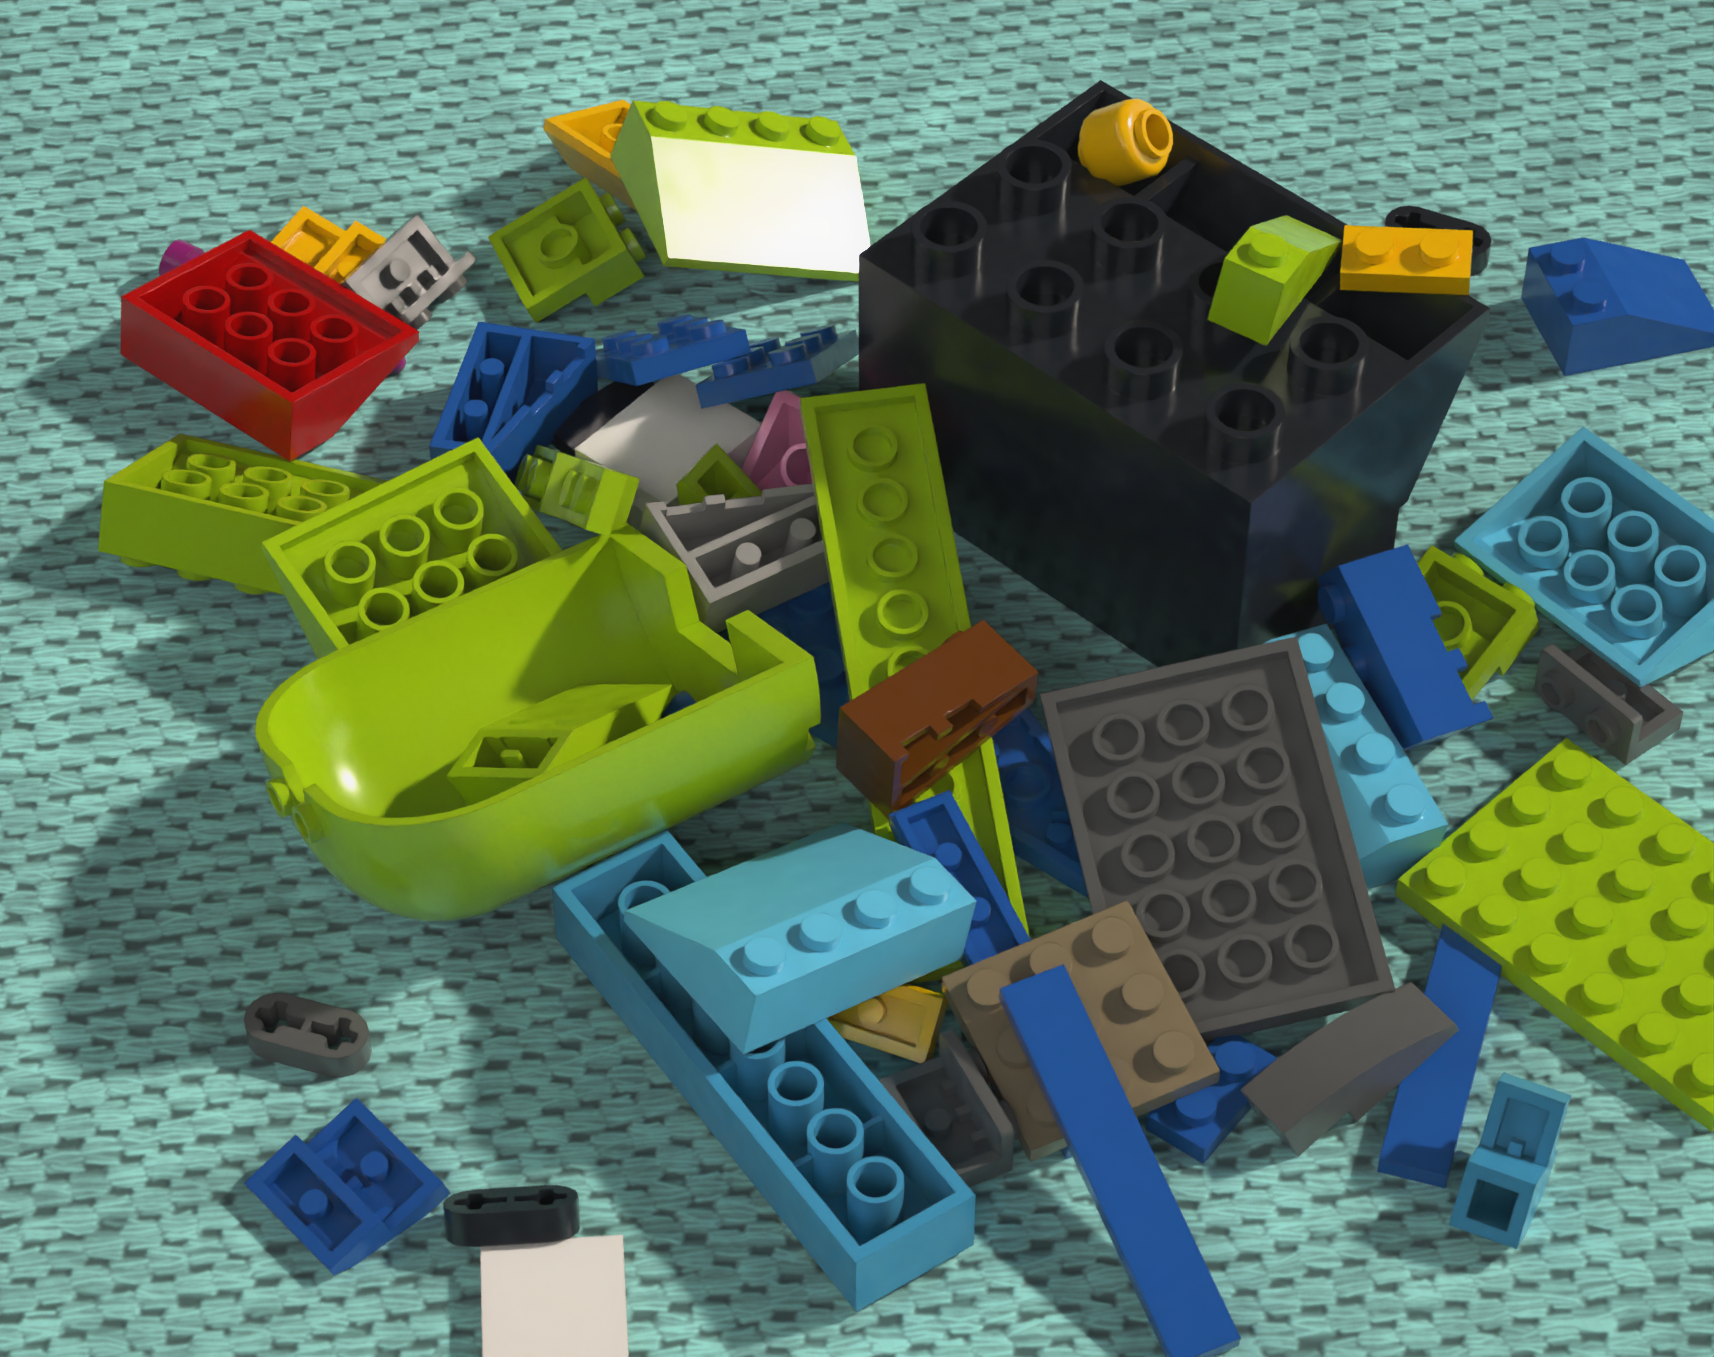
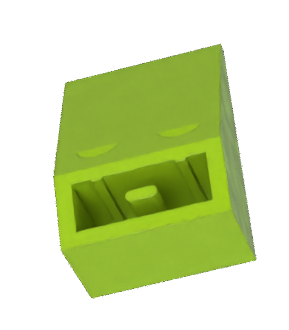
M579 684L479 729L446 777L468 806L481 802L660 720L677 690L673 684Z

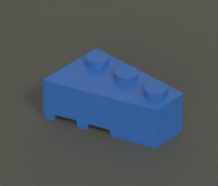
M478 322L429 445L431 460L479 437L511 482L515 484L524 456L526 454L533 456L536 445L548 447L554 441V433L583 400L598 392L595 338Z
M1408 544L1338 565L1317 577L1320 584L1318 603L1322 615L1329 624L1334 625L1343 652L1404 751L1451 737L1494 719L1486 701L1473 704L1458 672L1466 670L1468 666L1460 649L1457 648L1447 652L1432 620L1440 618L1442 612Z

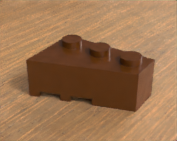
M985 620L980 621L964 632L958 631L946 639L938 648L839 708L836 768L889 820V814L908 807L1033 704L1038 671Z

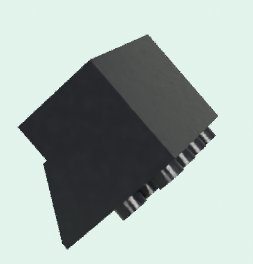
M1100 80L858 255L859 391L925 383L953 532L1155 666L1163 667L1264 644L1271 639L1327 624L1329 629L1332 630L1334 625L1329 624L1325 620L1319 607L1318 589L1320 584L1317 577L1338 565L1394 549L1399 508L1408 501L1488 324L1490 308L1469 295L1340 290L1341 247L1340 252L1266 346L1207 320L1224 259L1250 226L1287 215L1343 240L1344 225L1347 224L1170 120L1168 122L1173 134V145L1165 167L1157 175L1120 187L1106 179L1094 177L1081 164L1078 156L1079 134L1083 121L1094 110L1132 99Z

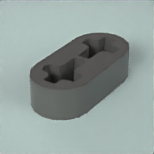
M284 993L263 995L254 1000L246 1009L244 1024L249 1048L255 1055L265 1060L329 1077L340 1078L354 1075L362 1070L370 1061L372 1049L367 1022L353 1011ZM279 1020L288 1022V1026H278L274 1033L265 1032L264 1027L274 1028ZM342 1037L351 1038V1043L343 1042L337 1050L328 1049V1044H337Z

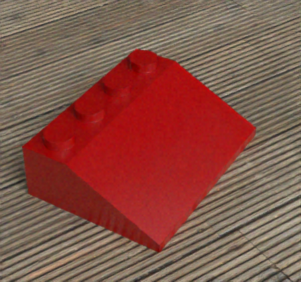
M248 230L121 296L120 355L288 461H292L332 438L419 341L418 330L252 230Z

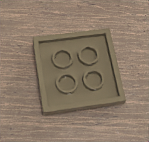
M1128 900L941 977V990L971 1048L975 1049L980 1055L987 1071L988 1081L998 1101L1006 1100L1016 1116L1020 1131L1018 1140L1030 1162L1068 1146L999 1000V991L1002 987L1064 964L1136 1117L1216 1084L1219 1081L1220 1069Z

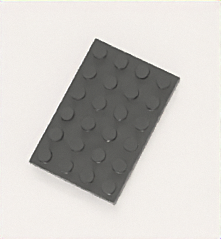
M1297 636L1040 694L1043 714L1092 915L1128 900L1205 1043L1212 1042L1215 1038L1243 1035L1350 1011L1383 993L1395 992L1392 975Z

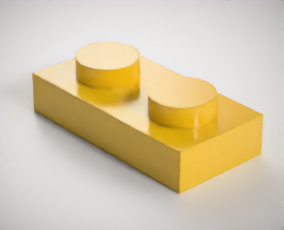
M1344 225L1340 290L1469 295L1473 230Z
M905 983L826 1019L842 1038L917 1063H923L933 1058L948 1001L942 994Z

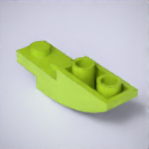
M536 445L534 455L526 454L522 459L516 476L515 487L517 490L522 491V497L532 509L563 519L585 530L609 537L613 528L627 522L640 478Z

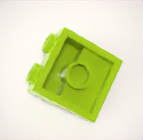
M587 177L488 236L521 301L535 323L585 293L594 306H597L645 277L638 265V262L647 257L629 227L621 232L617 228V226L626 222L623 213L610 192L608 191L599 197Z
M1431 545L1417 564L1442 612L1440 618L1432 621L1447 652L1457 648L1460 649L1468 666L1466 670L1458 672L1473 701L1494 672L1501 676L1506 673L1540 629L1535 611V603L1519 587L1511 583H1504L1501 587L1484 577L1481 568L1467 556L1458 552H1454L1452 556H1449Z

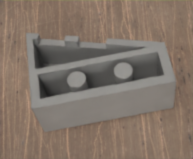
M813 484L763 489L761 496L725 500L724 494L704 496L703 503L666 507L665 501L645 503L639 532L686 565L699 621L715 633L727 629L725 620L746 610L751 611L755 615L760 614L829 582Z

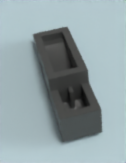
M1410 982L1395 988V992L1383 993L1363 1003L1312 1033L1276 1059L1240 1090L1253 1111L1299 1157L1347 1113L1356 1122L1360 1120L1458 1032L1459 1029L1446 1014Z

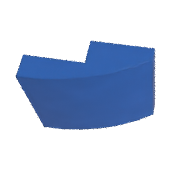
M357 1098L345 1107L307 1144L295 1134L244 1182L248 1189L334 1276L363 1261L424 1218L451 1194L444 1183Z

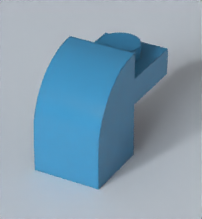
M1503 1072L1496 1085L1480 1143L1467 1161L1449 1222L1450 1226L1514 1249L1518 1248L1529 1229L1547 1185L1557 1154L1555 1148L1571 1095Z

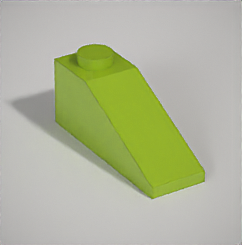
M1287 215L1250 226L1224 259L1207 320L1266 346L1340 252L1343 240Z

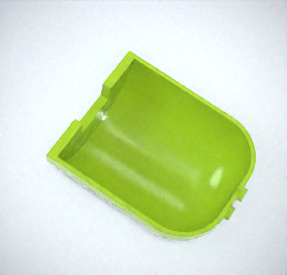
M625 523L613 528L609 537L601 534L334 651L303 667L280 684L264 702L255 722V735L271 778L266 781V790L275 811L281 818L290 816L311 851L323 866L348 890L366 902L402 917L422 921L464 920L499 909L806 763L816 748L809 734V728L820 724L821 720L820 694L814 657L749 610L725 620L730 643L699 621L686 565L634 527ZM579 684H673L677 690L676 694L685 690L696 701L695 704L502 793L469 806L446 777L479 729Z

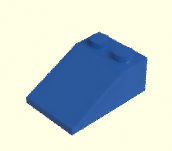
M1585 237L1529 247L1521 299L1564 376L1714 347V308L1685 260Z

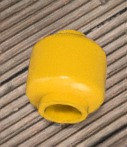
M1139 98L1124 100L1094 110L1084 119L1079 134L1078 156L1080 162L1094 177L1106 179L1118 187L1153 177L1165 167L1169 152L1171 151L1173 145L1171 126L1166 116L1160 110L1155 109L1151 104Z

